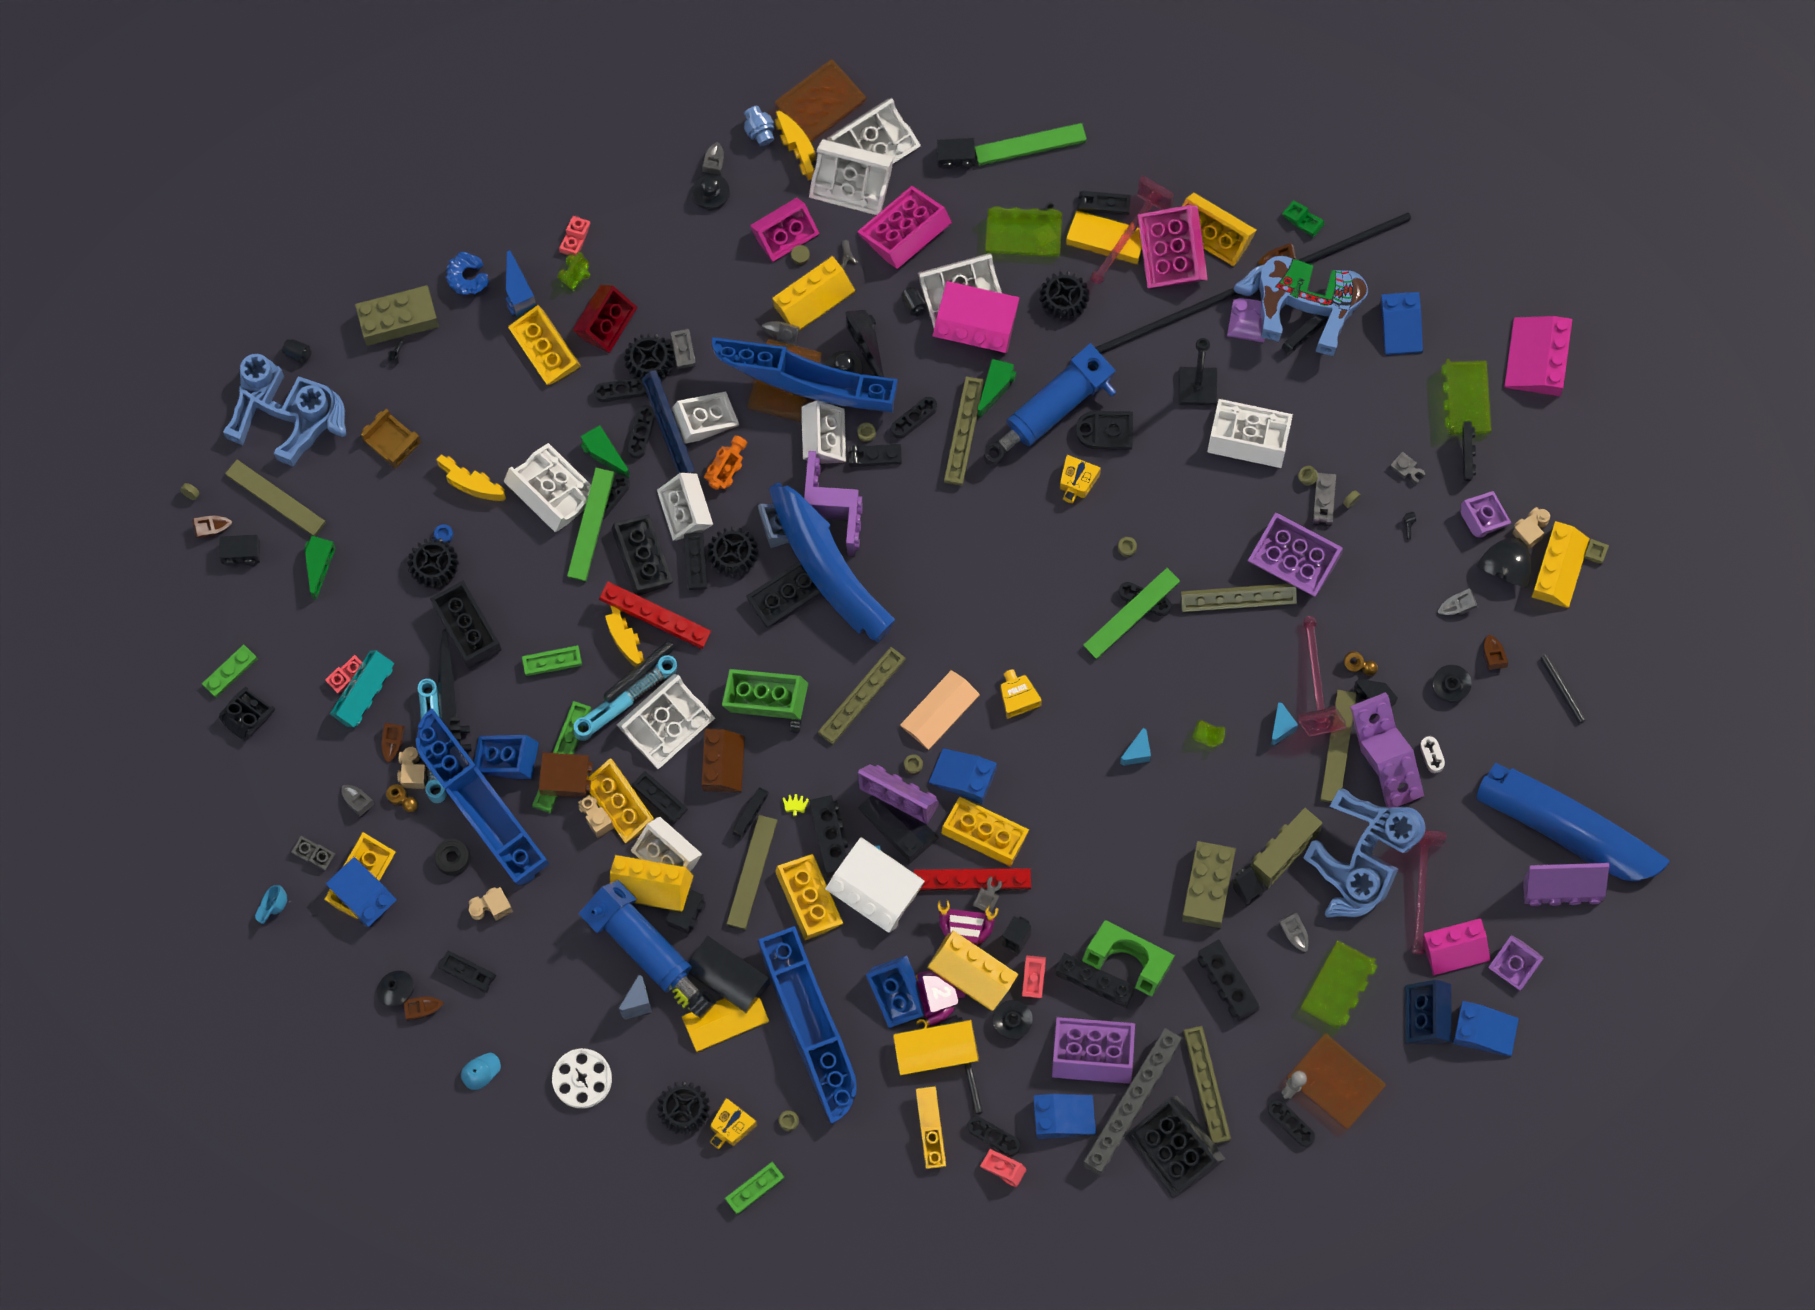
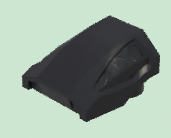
M245 686L220 712L219 718L224 726L236 736L242 739H249L252 733L272 715L275 708L267 705L248 691V688Z

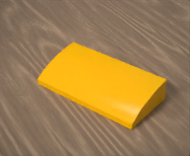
M1081 211L1076 212L1066 239V245L1138 265L1142 252L1140 228Z
M539 305L508 326L547 385L561 380L581 367Z
M959 797L942 827L941 834L1011 867L1029 829Z
M813 854L777 866L775 873L804 940L826 933L843 924L831 894L826 890L827 885Z
M971 1020L894 1034L900 1075L975 1062L979 1059Z

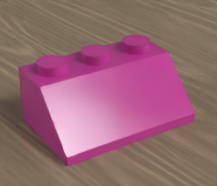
M797 197L750 225L757 241L772 262L792 251L795 246L802 245L820 234L805 203Z
M1481 918L1424 933L1422 941L1433 976L1490 961L1487 936Z

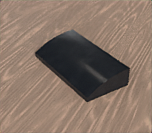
M650 515L613 523L611 530L634 594L638 596L672 584L673 580Z
M709 936L704 939L689 961V964L692 966L689 972L690 975L745 1013L749 1011L771 984L769 977Z

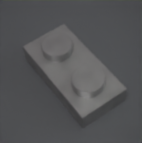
M689 329L671 332L678 369L696 366Z

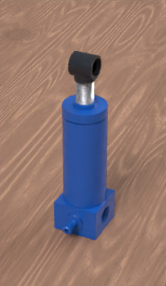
M1091 343L1071 359L1067 368L1006 420L1011 431L999 441H995L986 447L983 455L985 462L992 466L999 464L1002 458L1008 454L1007 451L1019 441L1030 447L1090 394L1093 396L1104 388L1110 396L1115 395L1116 390L1109 382L1116 370ZM994 450L999 456L991 458L989 452Z
M619 880L602 886L579 912V915L596 933L605 930L665 993L677 988L688 999L691 1012L697 1017L703 1018L716 1004V1000L709 992L701 989L698 990L688 980L687 974L692 969V966L633 906L637 899Z

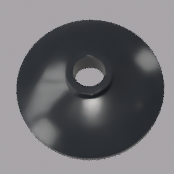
M1458 665L1443 666L1434 675V691L1445 701H1460L1471 690L1472 681L1469 673ZM1453 683L1455 687L1450 688L1448 684Z
M401 970L388 973L378 984V999L389 1007H396L405 1003L414 991L413 978L410 974Z
M1008 1000L1001 1003L996 1008L993 1016V1023L997 1032L1009 1039H1017L1026 1035L1033 1022L1029 1007L1017 1000ZM1011 1018H1015L1017 1022L1015 1024H1011L1009 1020Z

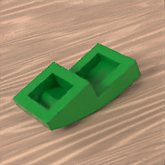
M1294 200L1282 213L1287 220L1313 238L1325 225L1324 220L1311 214L1307 207Z

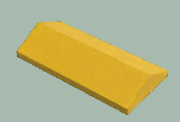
M612 758L589 776V780H591L590 794L597 800L599 807L602 806L625 843L639 836L646 825L655 820Z
M362 832L344 865L355 857L380 881L395 851ZM330 889L324 900L336 909L358 919Z
M724 998L717 1001L703 1018L697 1017L692 1012L681 1016L696 1052L769 1022L760 998H758L747 1013Z

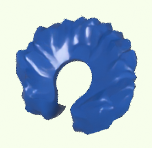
M460 252L454 259L449 260L450 264L447 265L446 279L449 287L453 288L456 293L462 295L476 294L488 285L490 280L486 273H479L473 280H466L462 276L463 271L467 268H474L479 271L483 267L479 257L467 252Z

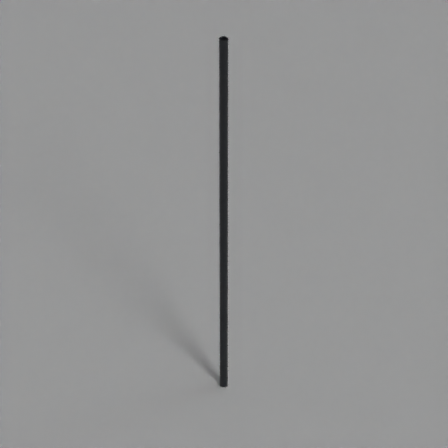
M1407 212L1305 256L1298 261L1304 263L1313 262L1411 219V216ZM1231 288L1095 348L1099 353H1102L1238 293L1234 291V288Z

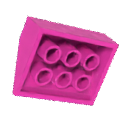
M911 186L857 232L886 262L898 269L952 222L945 207Z
M1187 205L1138 214L1148 288L1208 280L1198 206Z
M947 281L937 314L933 336L1007 353L1020 297Z
M1557 316L1514 318L1504 388L1561 396L1564 386L1572 319Z

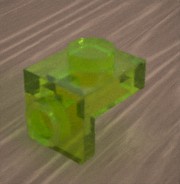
M1199 720L1196 723L1192 739L1209 747L1218 746L1225 738V727H1215Z

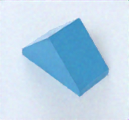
M1279 702L1271 745H1276L1297 731L1298 728L1297 722L1285 706Z
M1143 728L1121 757L1120 764L1123 766L1151 761L1146 729Z

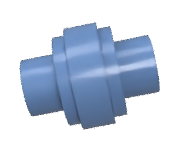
M759 106L747 109L744 112L747 119L744 122V130L747 136L752 140H757L759 146L771 143L774 140L771 133L774 130V122L771 116L766 112L762 113Z

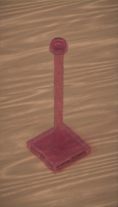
M1142 175L1138 181L1139 189L1137 196L1145 200L1146 203L1138 214L1148 213L1152 206L1160 210L1173 208L1174 193ZM1138 214L1099 270L1092 272L1090 279L1094 283L1100 284L1105 280L1104 274L1139 226Z
M1312 616L1304 618L1303 627L1307 628L1317 711L1298 714L1299 722L1309 737L1347 729L1346 721L1336 706L1324 707L1314 629L1317 626V621Z
M1425 830L1423 838L1417 843L1421 848L1414 946H1411L1412 954L1422 955L1425 951V947L1422 946L1428 847L1431 845L1443 846L1446 841L1447 832Z

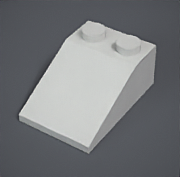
M726 392L680 400L671 408L684 444L700 441L739 426Z

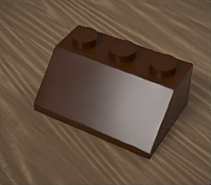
M705 729L702 771L703 791L742 792L744 735L724 729Z

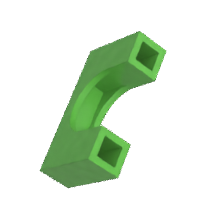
M1105 920L1087 947L1082 961L1100 970L1108 956L1113 953L1123 952L1136 957L1141 962L1143 971L1135 988L1153 997L1170 969L1175 955Z

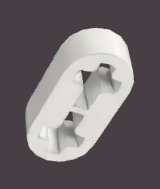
M1425 737L1420 745L1425 764L1431 773H1439L1445 765L1441 749L1434 737ZM1426 742H1429L1430 745H1434L1432 747L1433 753H1430L1429 748H1425ZM1432 757L1435 758L1436 762H1440L1438 768L1435 765H1431L1433 763Z

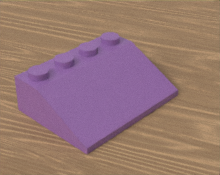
M1275 512L1248 562L1316 597L1341 557L1343 547Z
M870 764L858 771L860 790L883 800L928 825L938 807V800L935 795L920 791V788L913 783L907 784L903 782V779L896 774L890 775L886 773V770L879 765L873 766Z
M1609 863L1531 865L1523 880L1524 903L1530 904V906H1540L1542 903L1557 906L1565 902H1569L1570 905H1578L1581 902L1599 904L1606 896Z
M1057 1017L1052 1077L1131 1084L1135 1023Z

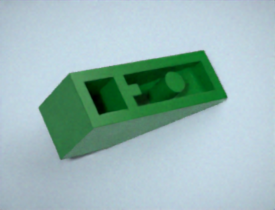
M992 359L978 407V417H982L1009 389L1011 382H1015L1017 372L1014 371V364Z
M600 425L580 436L582 441L580 446L585 454L589 453L591 458L618 474L625 475L627 478L630 477L628 468Z
M311 536L310 541L306 542L304 551L306 554L310 593L313 599L317 600L336 547L332 541Z

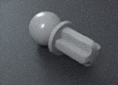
M1296 1071L1287 1080V1085L1282 1090L1285 1099H1291L1306 1084L1307 1076L1304 1072Z

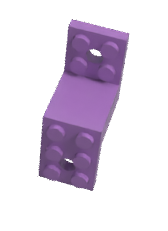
M808 451L804 499L823 518L848 520L847 556H855V551L859 550L860 546L859 532H861V514L863 511L862 496H859V490L819 487L820 458H817L816 451Z
M1386 692L1350 706L1361 753L1379 776L1386 807H1398L1423 797L1424 792L1414 751L1396 728L1389 696ZM1372 714H1377L1373 720H1369ZM1401 783H1405L1403 788L1397 789Z

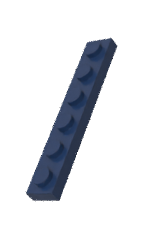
M656 370L649 371L642 378V382L678 474L694 473L693 463L689 458L687 447L683 442L680 429L674 419V413L669 406L667 395L661 385V379L658 377Z

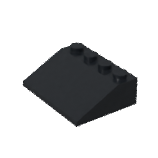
M1178 1096L1168 1098L1127 1133V1136L1174 1198L1225 1160L1224 1156Z

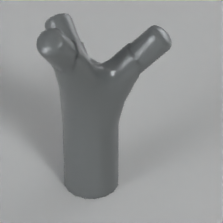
M842 241L843 262L841 267L844 269L848 260L855 264L858 261L851 254L849 241Z

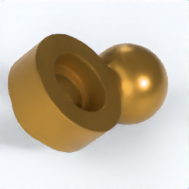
M1350 651L1344 657V665L1350 671L1362 669L1367 676H1373L1378 670V666L1374 661L1364 662L1362 655L1357 651ZM1355 657L1356 661L1354 663H1350V659Z
M395 784L388 788L386 796L391 804H402L406 812H414L417 809V800L413 797H407L403 786ZM399 791L397 795H393V793Z

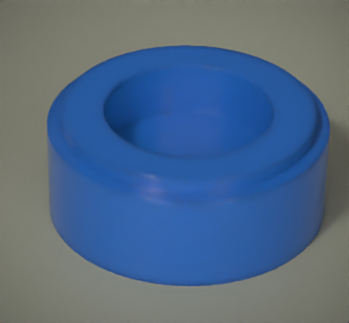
M445 524L437 526L434 530L435 540L438 541L441 538L443 543L446 541L450 543L453 539L451 527Z

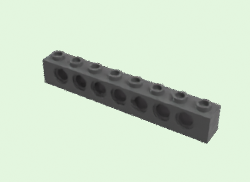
M1166 1028L1163 1030L1085 1159V1168L1101 1177L1179 1048L1182 1037Z

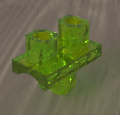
M577 252L576 255H569L566 259V264L569 267L568 270L562 269L557 275L561 282L565 283L569 289L574 290L578 282H581L583 278L589 279L590 273L587 271L589 261L580 252Z

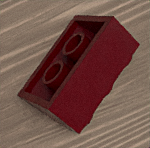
M600 285L573 328V331L584 341L610 353L638 307L613 285Z

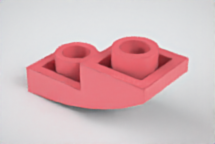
M575 216L572 217L566 229V236L559 248L560 253L577 258L586 238L590 221Z
M354 655L325 680L339 694L346 689L362 661Z

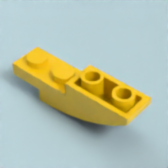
M777 111V119L774 121L777 130L781 129L783 135H780L784 146L787 145L789 151L794 150L796 159L801 161L799 166L802 175L806 174L807 179L811 180L814 174L811 162L816 160L813 146L803 130L790 117L781 111Z
M442 454L436 459L438 466L448 473L446 475L448 483L455 488L474 497L486 500L504 501L506 499L503 487L497 483L494 485L483 472L478 473L475 470L470 474L464 467L459 468L456 466V462L451 457L447 456L446 458Z
M611 606L612 614L605 616L609 631L618 649L636 667L644 661L642 651H638L636 646L640 644L638 634H633L632 628L628 629L626 618H621L620 612L622 611Z
M936 1086L916 1089L926 1169L946 1166Z

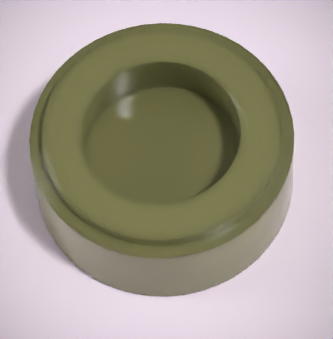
M803 245L795 246L791 251L793 262L798 265L807 263L810 259L809 249Z
M862 423L857 429V436L862 442H871L876 436V429L871 423Z
M1305 466L1299 471L1298 478L1302 484L1309 486L1317 481L1318 472L1312 466Z
M184 483L180 488L182 494L192 500H196L200 494L199 490L189 483Z
M1356 490L1352 491L1344 499L1343 505L1348 509L1351 508L1360 499L1361 494Z
M1124 537L1119 541L1118 551L1122 556L1130 557L1136 553L1137 543L1133 538Z
M909 755L904 760V769L910 775L919 774L923 769V761L918 755Z
M784 1111L780 1115L779 1125L783 1130L793 1131L798 1127L799 1119L795 1112Z

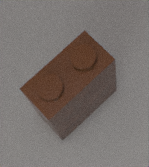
M543 752L539 782L540 795L586 798L587 792H591L589 773H593V762H590L589 755Z

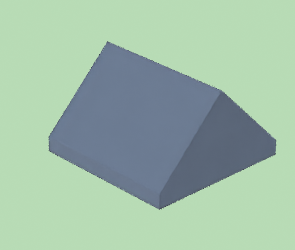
M759 504V515L770 548L789 543L777 516L774 504Z
M638 975L619 1007L621 1016L625 1020L652 1012L645 983L640 975Z

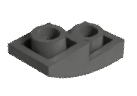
M300 836L291 854L323 870L327 869L335 855L334 852L320 844H315L303 836Z

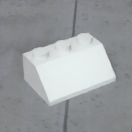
M818 400L802 406L803 460L808 461V451H816L817 458H820V464L846 462L845 410L843 408Z
M679 473L657 489L673 541L683 539L684 534L702 533L713 525L697 474Z
M661 817L646 825L631 849V852L641 860L686 867L689 871L695 867L702 856L694 846Z

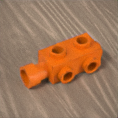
M735 435L733 437L730 447L722 446L707 469L704 478L709 482V486L716 490L729 487L733 482V474L742 467L741 461L743 457L739 453L745 449L748 443L740 436Z

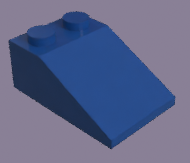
M509 250L507 251L506 293L508 297L505 300L508 304L509 312L511 315L515 314L518 320L537 305L527 281Z
M1419 292L1382 294L1380 310L1385 355L1423 353Z
M527 735L479 736L474 764L483 775L511 779H532L539 742Z
M943 748L929 784L983 804L997 771V763L980 756Z
M355 857L348 861L325 883L367 927L397 900Z
M907 955L872 967L868 971L866 977L889 1028L925 1015L915 973Z
M1462 1001L1453 1044L1511 1057L1519 1018L1483 1005Z
M1034 1095L1036 1139L1096 1135L1093 1095Z

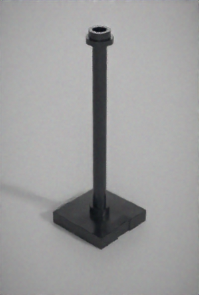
M1200 338L1196 342V349L1198 350L1197 366L1179 368V405L1216 406L1217 368L1204 367L1205 355L1210 348V342L1206 338Z

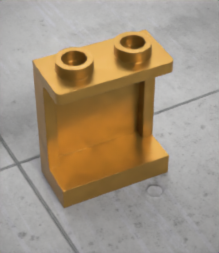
M388 409L379 412L375 420L370 425H366L361 433L363 442L395 469L421 444L419 435L414 431L408 430L390 414Z

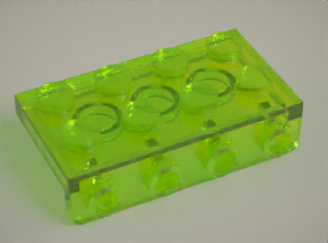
M998 206L988 208L985 253L1060 257L1062 212L1055 209L1042 211L1036 208L1022 210L1017 207L1003 209Z
M1446 359L1445 364H1442V376H1445L1446 382H1443V393L1447 395V399H1444V411H1448V417H1445V428H1449V435H1462V424L1468 421H1472V426H1475V434H1491L1487 361L1450 362V359Z
M1337 941L1301 1006V1010L1338 1030L1341 1025L1346 1026L1350 1015H1348L1351 1008L1355 1009L1360 1000L1357 998L1359 992H1364L1369 983L1366 981L1369 974L1373 976L1378 967L1375 964L1377 959L1374 957L1370 958Z

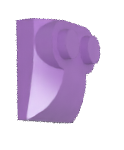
M1245 298L1233 300L1227 337L1264 342L1265 338L1261 337V301Z
M1494 491L1464 500L1461 503V515L1472 534L1476 537L1482 538L1490 532L1511 524Z
M1511 935L1488 968L1521 991L1544 958L1527 944Z

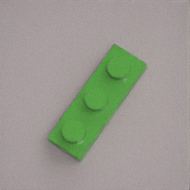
M243 644L202 685L217 698L258 658Z
M579 645L522 656L526 676L582 666Z
M771 1162L728 1195L725 1200L738 1215L785 1178L774 1163Z

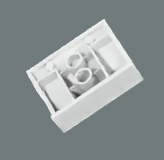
M892 98L882 102L827 138L831 142L893 157V163L921 146L910 127L903 121L896 110Z
M823 139L817 148L818 157L812 177L809 198L874 215L879 214L883 207L894 158Z
M990 253L918 273L933 328L935 327L947 281L1002 293Z
M1219 399L1207 452L1281 468L1293 414Z
M549 443L532 453L527 461L516 469L510 467L504 479V483L555 533L568 525L585 509L591 484Z
M673 674L623 718L617 726L639 751L659 769L711 723L715 717L685 686L680 676Z
M861 837L834 873L826 890L889 933L897 928L901 916L914 900L925 880Z

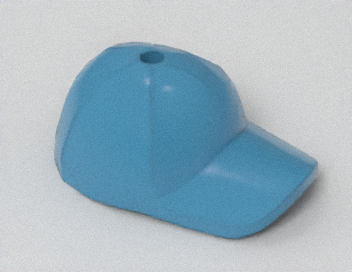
M280 885L271 886L264 894L255 914V918L259 923L264 924L270 914H279L285 908L287 894Z
M486 1053L469 1061L461 1070L462 1082L471 1090L485 1087L500 1071V1060L495 1054Z

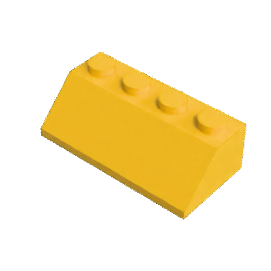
M1196 193L1191 194L1185 199L1182 206H1198L1203 249L1234 267L1249 246L1256 229Z
M832 256L772 298L773 306L786 323L799 326L800 331L855 293V289L844 269Z
M1555 521L1532 598L1569 608L1590 538L1573 526Z
M615 855L610 871V883L619 880L637 899L634 902L636 904L683 912L693 875L686 867Z
M954 930L945 937L927 967L991 1011L995 1009L1009 991L1018 975Z

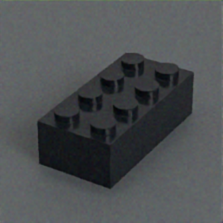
M464 580L430 598L432 606L467 668L501 651L497 638Z

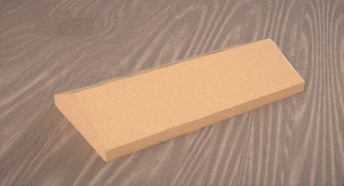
M951 670L900 726L926 749L930 750L980 694L966 679Z

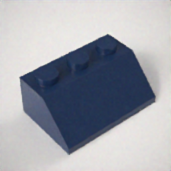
M1430 980L1405 985V1043L1436 1045L1451 1042V984L1440 980Z

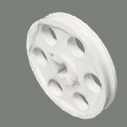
M575 1049L566 1053L558 1060L553 1070L552 1083L561 1101L571 1107L584 1109L597 1105L607 1096L612 1084V1074L607 1061L599 1053L590 1049ZM580 1054H584L588 1059L586 1063L579 1064L576 1061L577 1057ZM601 1063L605 1066L602 1073L594 1072L596 1064ZM566 1064L570 1066V1072L564 1075L559 1072V1069L562 1065ZM576 1069H578L579 1073L582 1074V1076L587 1075L585 1080L588 1088H586L585 1084L582 1083V1081L577 1082V1080H579V1075ZM596 1083H603L605 1089L603 1092L597 1093L594 1091V1085ZM561 1085H570V1092L562 1094L559 1091ZM578 1094H587V1101L579 1103L577 1101Z

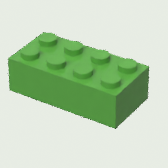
M730 669L722 706L730 713L801 720L808 682L797 675Z

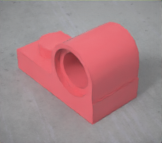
M1026 955L1022 996L1042 998L1046 957Z
M991 1149L980 1165L982 1169L999 1176L1004 1182L1013 1187L1018 1186L1027 1171L1021 1163Z

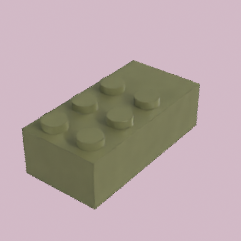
M428 285L355 304L367 346L439 327Z
M1304 808L1289 825H1283L1278 832V837L1270 839L1265 846V851L1263 853L1258 852L1252 860L1251 866L1257 879L1269 889L1320 834L1323 822L1308 809Z
M1197 841L1182 921L1221 929L1236 848Z

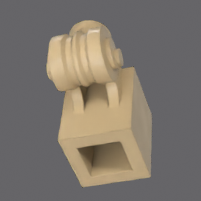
M1534 508L1528 514L1529 517L1525 520L1523 518L1514 525L1513 535L1521 539L1528 550L1543 538L1544 532L1539 527L1547 526L1550 519V513L1545 509Z
M408 747L403 752H399V764H402L401 770H398V782H401L404 788L425 789L427 769L425 765H416L420 755L414 747Z
M588 795L578 802L579 810L581 813L587 814L585 817L587 824L597 838H600L612 830L614 826L602 806L600 808L597 807V800Z
M501 887L492 888L482 898L475 897L468 902L470 905L469 913L475 920L482 919L486 910L492 913L495 920L513 912Z

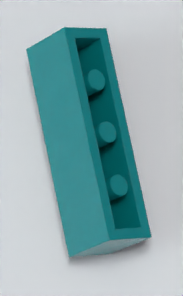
M370 650L330 712V715L347 727L357 726L362 720L363 712L371 706L374 695L382 689V682L392 673L394 663L377 650Z

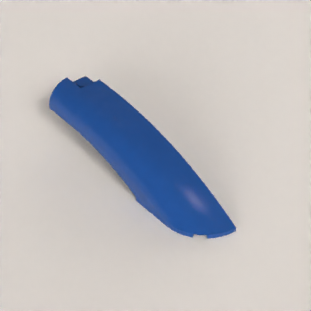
M712 337L713 352L722 362L768 385L825 403L893 413L898 379L862 375L825 366L787 350V347Z
M781 483L773 484L769 491L777 516L794 553L808 576L832 607L858 634L865 630L870 639L875 640L877 643L880 642L889 633L895 619L867 592L850 570L830 533L829 528L831 525L794 489L789 486L781 487Z
M431 708L418 725L416 746L420 757L517 885L528 883L536 878L535 874L550 863L440 717Z
M1494 763L1487 776H1484L1477 793L1478 801L1531 827L1589 864L1609 863V874L1627 881H1641V879L1658 875L1670 863V860L1608 819L1513 768L1509 770Z
M793 926L758 939L757 943L801 1058L830 1123H833L842 1118L850 1109L856 1095V1078L841 1037L812 972L796 927Z

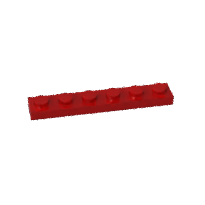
M607 582L599 598L600 601L703 649L711 633V630L610 582Z
M1031 868L914 870V874L925 880L920 890H980L981 887L987 889V879L990 876L993 877L991 881L992 886H996L999 881H1002V886L999 890L1031 889Z

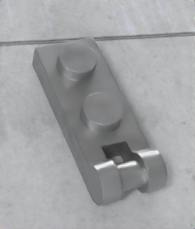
M1318 473L1313 523L1315 524L1325 522L1326 525H1332L1336 474ZM1320 511L1327 512V515H1321Z

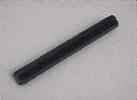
M666 641L605 692L604 700L608 703L614 701L658 664L661 657L670 654L674 650L675 645L671 641Z

